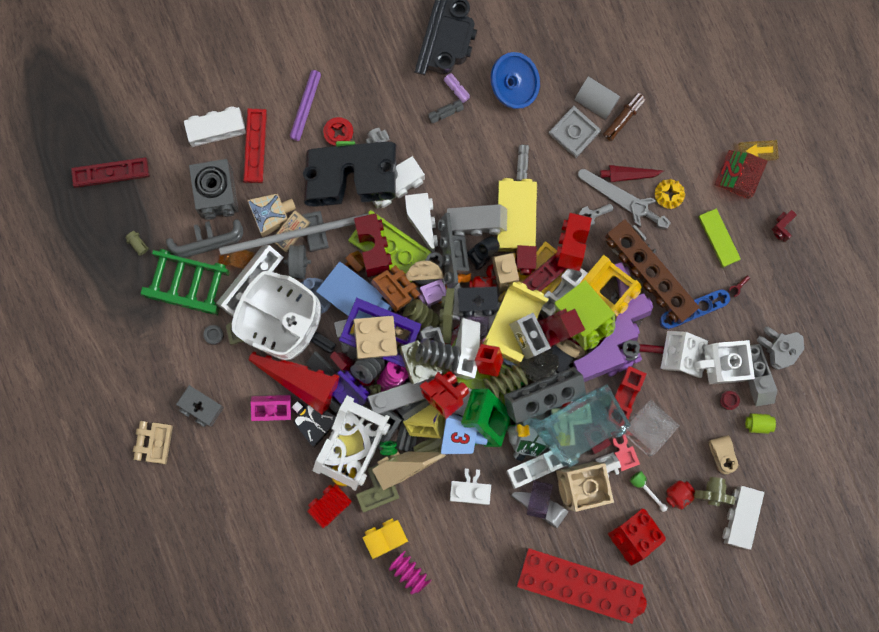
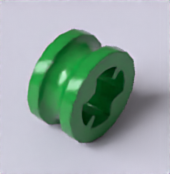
M384 441L379 444L382 448L380 450L381 455L397 454V449H395L397 442Z

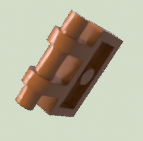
M395 265L390 270L394 275H391L386 270L375 277L371 283L396 312L410 303L412 298L409 294L414 299L418 298L421 294L417 291V286L406 278V273Z

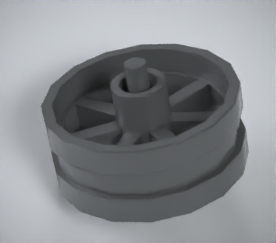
M290 245L289 257L287 260H284V264H287L289 267V276L294 279H305L307 264H311V260H307L305 245Z

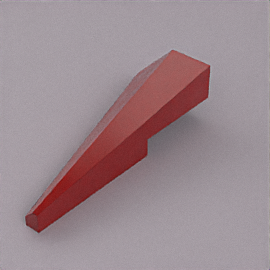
M254 351L251 353L248 359L250 362L321 415L328 409L331 404L332 394L337 389L338 375H325L322 370L315 372L308 370L307 366L286 360H272V356H258Z

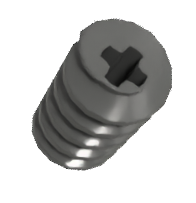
M424 338L417 348L415 359L416 362H419L420 358L423 357L422 362L424 364L430 359V365L432 366L437 361V367L440 368L445 363V369H449L450 365H452V371H455L460 361V350L458 346L452 347L450 344L444 345L443 342L437 343L435 340L430 341L428 338Z
M379 357L359 359L351 366L350 370L356 379L369 384L386 367L389 361Z

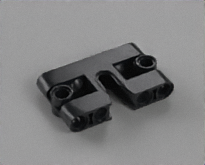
M385 141L307 150L306 167L303 171L305 179L304 204L311 207L342 204L346 191L347 176L350 173H354V182L361 202L394 199L396 197V179L398 177L396 170V144Z

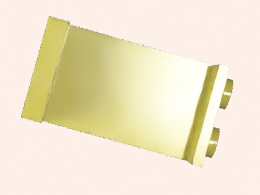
M504 178L498 183V205L501 204L507 208V231L500 232L497 235L500 245L498 251L515 252L517 245L536 246L537 182H532V179L514 181L511 178Z
M521 282L511 283L483 344L500 347L504 359L514 364L521 363L524 355L509 324L533 312L536 318H538L541 308L548 302V298L544 297V294L540 291L527 289V286Z

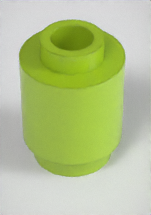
M751 413L749 417H746L745 426L746 429H749L750 433L769 434L775 431L776 420L775 417H771L768 414Z

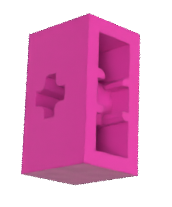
M290 395L251 396V421L291 420Z

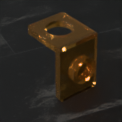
M247 250L229 253L225 261L224 255H220L218 263L244 269L254 257V253Z

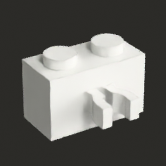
M466 468V482H451L450 501L483 505L490 504L491 485L477 483L480 470L476 469L473 483H470L469 469Z

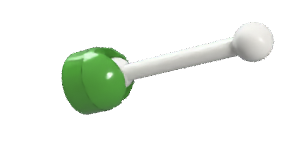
M638 471L630 478L629 481L633 486L637 488L643 487L660 506L662 512L667 511V505L662 504L645 485L647 478L642 471Z

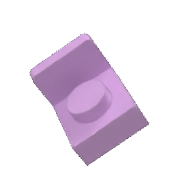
M440 279L420 287L421 295L418 299L430 309L431 305L442 301V296H446V288L442 280Z

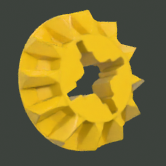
M672 179L663 180L655 189L656 201L667 209L680 206L685 197L684 187L679 181ZM670 187L672 189V192L676 194L673 195L671 199L669 198L668 194H665V192H668Z

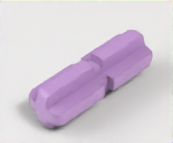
M450 73L444 78V82L452 91L454 90V94L462 103L470 98L469 93L462 85L460 86L459 81L453 74Z

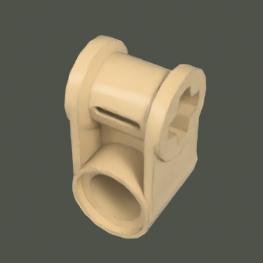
M729 435L709 440V447L718 471L722 474L734 472L738 468V461ZM724 463H730L731 466L724 467Z

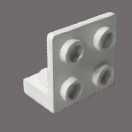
M667 331L661 369L682 371L697 378H702L704 369L696 370L695 362L705 360L704 346L708 345V341L688 332Z

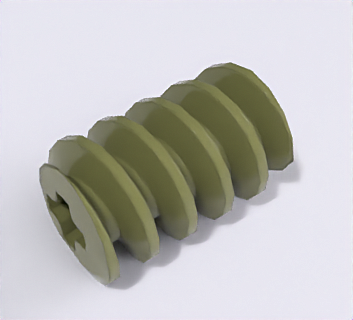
M420 299L411 301L403 311V317L422 324L419 331L429 326H433V328L440 327V323H443V321H440L439 315L428 308L426 304H423Z
M512 365V372L506 368L505 375L499 372L498 379L495 376H490L491 382L486 378L483 379L485 388L489 389L498 399H500V392L503 395L507 394L506 389L513 392L514 386L518 389L521 388V382L526 386L528 385L523 370L520 366L518 368L516 365Z

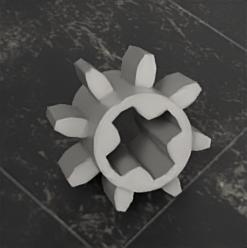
M375 128L367 134L369 138L366 139V143L385 142L390 139L386 130L381 131L380 128Z

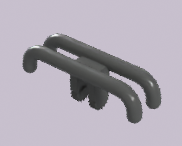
M235 219L231 232L214 236L210 221L205 222L207 239L203 240L201 229L197 224L194 225L197 242L177 246L172 238H168L166 244L174 256L187 258L238 243L243 236V227L240 221Z

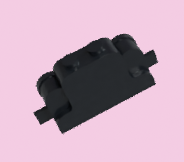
M435 0L414 73L425 76L426 71L430 70L441 74H448L452 72L454 64L461 65L466 61L467 57L470 58L473 49L470 44L471 40L475 41L477 29H474V20L468 17L470 4L467 0Z

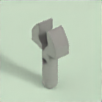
M608 204L596 210H590L587 206L582 208L579 215L590 216L592 218L591 226L595 225V218L613 211V206Z

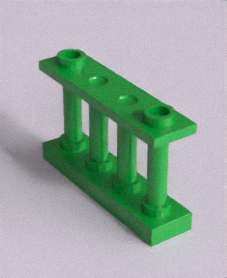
M164 249L159 251L153 250L152 254L159 258L152 284L149 285V288L142 287L141 295L148 299L218 316L220 308L215 305L216 302L214 300L221 275L229 276L230 274L226 266L219 263L210 265L170 255L171 252ZM166 261L177 263L172 284L167 293L161 292L159 285ZM185 265L195 267L188 295L186 297L178 296L179 293L177 291ZM203 270L214 272L207 300L205 299L204 302L197 301L196 294Z

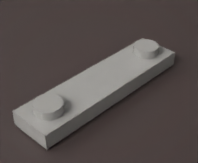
M435 377L415 384L410 382L368 396L367 399L371 410L382 414L425 400L419 385L425 381L429 383Z

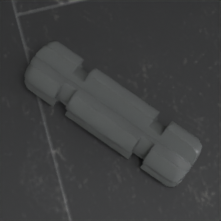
M457 100L452 105L450 103L437 109V112H430L428 118L431 123H435L439 119L442 120L455 114V111H462L464 106L461 100Z

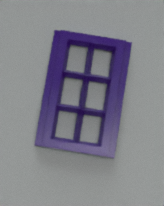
M356 297L339 341L356 348L355 336L349 333L354 324L353 320L356 318L359 310L373 317L393 316L395 328L398 326L411 331L408 341L396 337V341L404 345L415 342L422 324ZM397 353V356L379 357L405 368L401 354Z

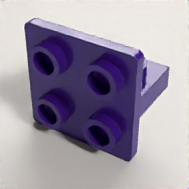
M340 370L338 372L337 389L332 395L341 404L346 396L354 398L353 402L361 406L369 402L367 398L370 393L361 384L357 386L354 383L356 379L347 370L345 372Z

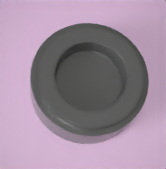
M210 325L204 330L203 336L207 343L217 345L223 340L224 334L220 327Z

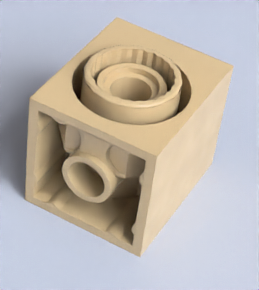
M589 462L556 470L559 492L565 509L577 512L614 503L605 463Z

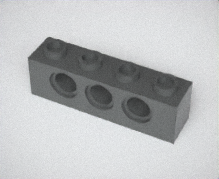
M573 367L505 394L504 399L508 416L515 423L524 422L528 418L541 415L550 409L559 408L565 403L578 400L586 395L583 375Z

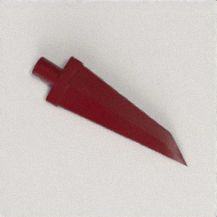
M609 165V170H600V178H609L610 183L653 178L664 171Z

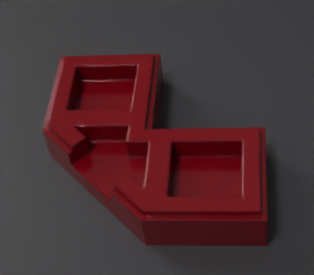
M334 351L330 356L341 370L351 372L350 368L355 364L354 360L343 352ZM357 379L361 385L371 386V384L374 382V380H372L371 383L366 384Z

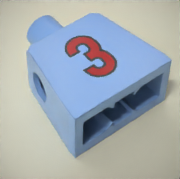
M452 414L445 421L441 454H472L475 444L486 445L487 439L480 432H477L475 427L465 428L461 424L462 416Z

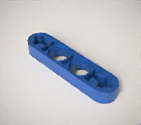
M717 290L694 300L697 305L700 301L707 302L708 310L701 311L698 309L690 318H687L680 324L673 321L671 325L665 323L664 320L668 316L667 311L661 315L660 325L662 328L669 330L726 306L730 301V295L725 290ZM718 294L725 297L723 303L718 301L712 304V301L718 298Z

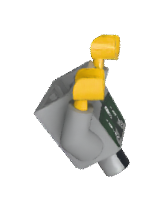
M528 418L526 421L516 423L514 427L508 429L509 442L515 451L513 456L519 461H523L526 455L537 457L551 445L570 446V436H565L564 433L556 434L551 422Z

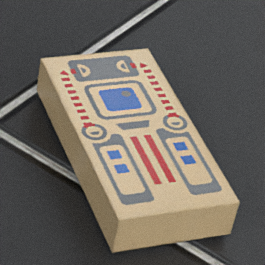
M294 211L277 234L307 228L311 222L299 212ZM299 237L276 242V244L285 252H288L290 245H293Z

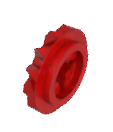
M342 117L330 119L325 124L323 130L326 141L336 146L337 141H351L354 134L352 124ZM340 128H342V133L344 134V136L338 135L337 137H335V131L333 129L339 130Z

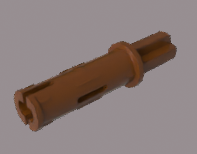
M636 93L631 101L624 105L622 112L603 133L604 137L607 136L609 141H613L629 119L637 114L636 111L645 101V97L641 93Z

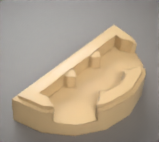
M423 260L416 262L410 267L406 273V278L409 281L443 279L444 275L437 264L432 261Z
M568 339L555 344L574 358L580 359L587 354V350L585 351L582 347Z

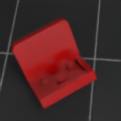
M645 509L639 510L622 525L608 533L612 542L617 546L630 566L645 559L666 541V537Z

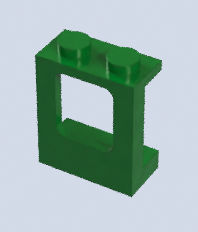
M472 389L461 424L465 428L475 427L487 439L485 447H501L510 420L507 408L489 389ZM494 406L498 411L493 412L490 424L488 425V421Z

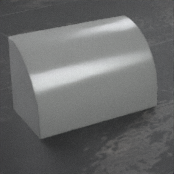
M588 76L579 90L575 101L606 120L620 96Z

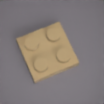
M393 316L353 320L357 359L397 356Z

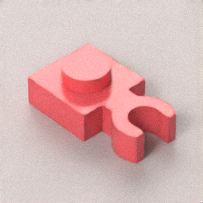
M625 434L621 436L623 439L622 444H618L615 438L612 439L613 446L619 450L614 454L620 461L621 471L640 465L633 446L627 448L628 439Z

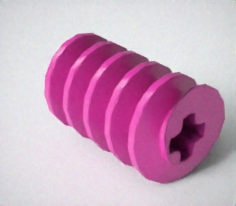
M388 362L377 380V384L381 385V391L403 385L409 376L406 367L403 368Z
M404 551L391 563L389 571L396 569L394 576L402 575L399 582L407 581L405 588L412 587L410 592L412 595L419 593L431 579L425 581L426 573L419 575L421 568L414 569L416 562L408 563L411 557L410 555L403 557L406 552Z

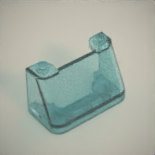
M608 384L588 392L585 396L571 402L533 425L536 433L563 466L568 465V467L578 463V458L584 452L609 437L615 435L618 438L627 433L625 429L631 426Z

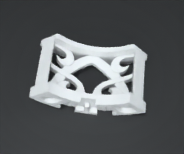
M346 396L332 426L333 431L315 461L313 472L323 473L352 487L356 491L358 485L362 486L366 480L367 475L364 473L382 435H386L389 430L390 424H388L390 416L386 415L384 417L353 402L354 398ZM365 419L377 424V430H371L370 426L373 423H368L366 426H364L363 422L365 421ZM346 423H349L351 427L353 424L356 425L350 431L345 428ZM359 429L365 449L357 454L346 457V446L338 437L339 435H351ZM370 436H376L371 445ZM335 447H340L342 450V455L340 458H338L340 452H334ZM367 456L362 465L358 460ZM325 464H326V465H339L338 471H336V470H334V469H332V468H330V467H328V466H325ZM345 464H347L348 473H350L352 467L357 469L354 479L342 474Z

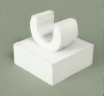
M614 452L595 459L596 462L606 464L607 473L614 470L616 475L619 474L618 468L621 465Z

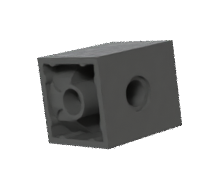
M227 159L189 165L195 209L201 218L211 220L219 215L229 217L239 212L233 169Z

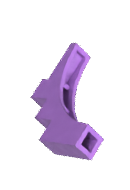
M622 262L615 264V266L631 277L627 266L624 267ZM616 277L620 299L629 287ZM645 293L632 299L628 303L626 311L617 316L615 331L610 336L606 337L588 355L574 361L573 367L583 375L584 382L624 366L626 356L623 350H619V348L623 347L624 343L628 340L637 341L638 334H640L637 324L632 322L650 316L653 304L650 298H646Z

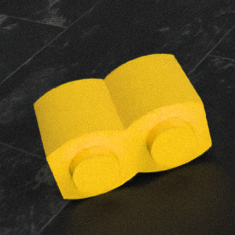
M392 518L382 523L384 527L378 530L374 527L364 532L366 536L362 538L372 559L408 542L398 520L394 521Z

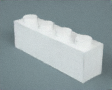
M263 245L216 304L229 315L234 316L239 300L249 284L263 271L272 272L284 257L270 245Z

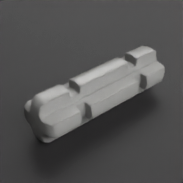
M528 145L519 146L518 154L520 155H518L517 181L527 179Z

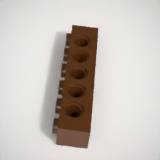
M625 219L606 234L605 238L607 240L605 241L607 245L619 253V259L631 267L630 271L634 277L641 279L645 290L648 293L652 292L656 297V303L668 311V317L674 323H682L700 308ZM621 240H628L630 247H623ZM634 254H639L642 257L641 263L634 260ZM646 269H652L655 276H647ZM660 283L667 286V292L659 290ZM672 298L679 300V307H674L671 304Z

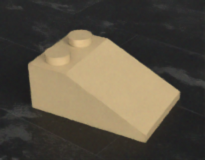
M410 451L400 455L397 452V454L391 455L389 458L385 457L378 461L379 466L372 470L382 489L385 490L410 478L446 455L441 454V452Z

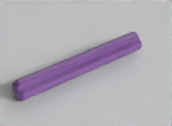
M312 70L292 127L290 138L295 141H299L321 77L320 72Z

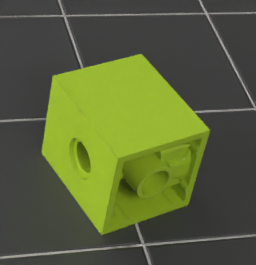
M586 280L554 303L555 313L565 308L567 311L576 309L585 331L571 338L575 339L585 351L588 348H594L598 345L600 339L604 336H610L615 331V313Z

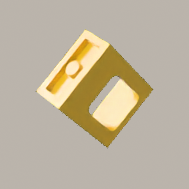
M605 255L600 258L581 281H587L615 313V316L626 311L628 303L638 297L642 288L637 280H633L615 266ZM612 277H617L629 287L615 305L600 293L601 289Z

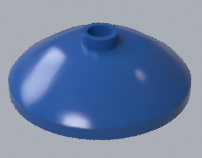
M510 52L499 57L494 63L491 71V86L495 96L503 105L512 109H521L529 106L536 99L540 89V77L535 64L530 58L522 53Z

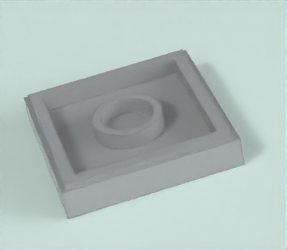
M573 106L548 134L577 158L597 137L601 129Z

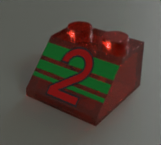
M728 150L714 185L750 199L754 196L768 161L750 153Z

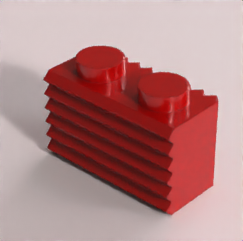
M337 484L334 487L329 485L323 491L324 496L319 500L315 498L308 505L310 509L307 512L322 529L328 526L352 503L351 499Z

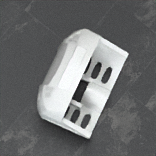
M263 271L256 276L241 296L234 312L232 331L250 346L278 359L291 360L304 351L317 330L321 318V303L311 290L294 278ZM282 286L283 288L278 292L279 287ZM292 289L293 292L290 294L289 297H287V294ZM300 294H302L300 300L296 302V299L299 297ZM257 332V336H256V338L254 339V338H253L254 333ZM264 337H266L267 339L265 341V344L262 345V341ZM276 342L274 349L271 350L273 343Z

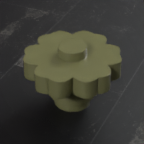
M710 477L709 481H707L706 491L695 490L694 495L695 499L708 501V505L719 507L720 504L735 505L736 497L726 494V479Z

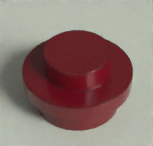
M726 391L721 395L720 403L723 408L733 410L739 406L740 398L736 392Z

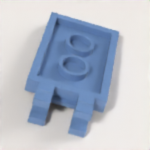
M341 262L336 265L316 291L347 316L350 314L356 297L392 311L391 306L383 301L384 297L375 287ZM359 310L355 319L373 317Z

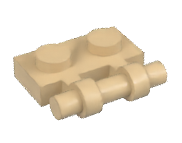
M140 421L139 429L136 430V435L138 436L136 446L133 447V452H135L133 460L141 461L142 453L147 454L146 462L167 464L173 426L152 423L151 430H146L148 422ZM145 436H150L148 448L144 447Z

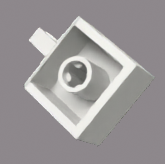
M749 340L714 343L704 346L705 360L695 362L696 370L707 369L709 385L744 382L755 379Z

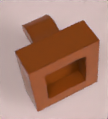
M359 251L350 253L345 258L348 261L345 263V266L349 267L352 265L354 268L353 272L356 274L366 269L363 255Z

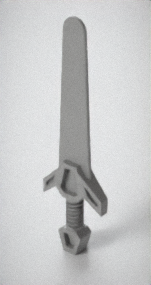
M581 169L578 172L580 179L631 212L634 223L641 227L640 217L643 216L656 222L657 227L667 230L671 224L665 216L659 217L648 210L649 204L657 202L653 198L640 200L586 169Z

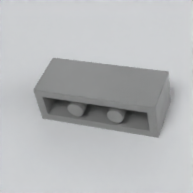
M501 204L447 208V213H450L452 234L455 236H465V234L482 236V233L488 232L491 235H499L500 232L507 231V208Z

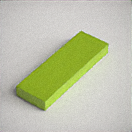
M717 208L700 215L698 218L722 268L740 261L741 258Z

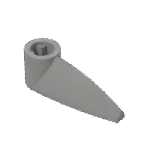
M514 492L511 495L555 528L559 527L568 514V511L561 505L542 496L526 492Z

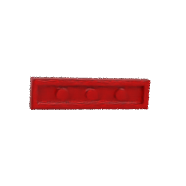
M247 109L244 183H263L266 109Z

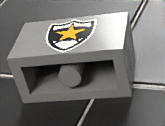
M534 312L509 324L526 360L550 349V345Z

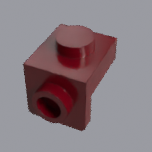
M793 210L787 214L783 212L776 219L778 223L771 229L775 237L781 241L786 242L792 237L784 227L797 216Z

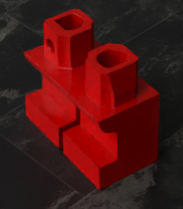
M451 371L443 375L438 372L435 375V379L429 383L425 381L419 385L422 396L445 419L464 404L463 398L469 393L468 387L463 382L456 387L453 386L457 382V378Z

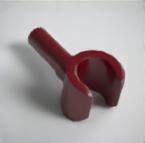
M746 275L736 286H731L728 292L732 288L737 289V294L734 296L737 297L740 294V289L750 277Z

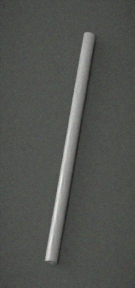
M369 213L220 247V255L355 224L354 218L366 216Z

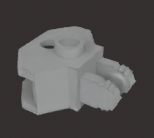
M765 327L764 332L772 337L774 341L771 343L762 336H759L757 341L766 347L767 352L770 353V365L776 370L793 365L804 350L803 336L798 332L788 335L778 334L771 328Z

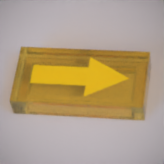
M777 140L740 142L738 144L739 156H741L742 152L747 153L744 162L779 159Z

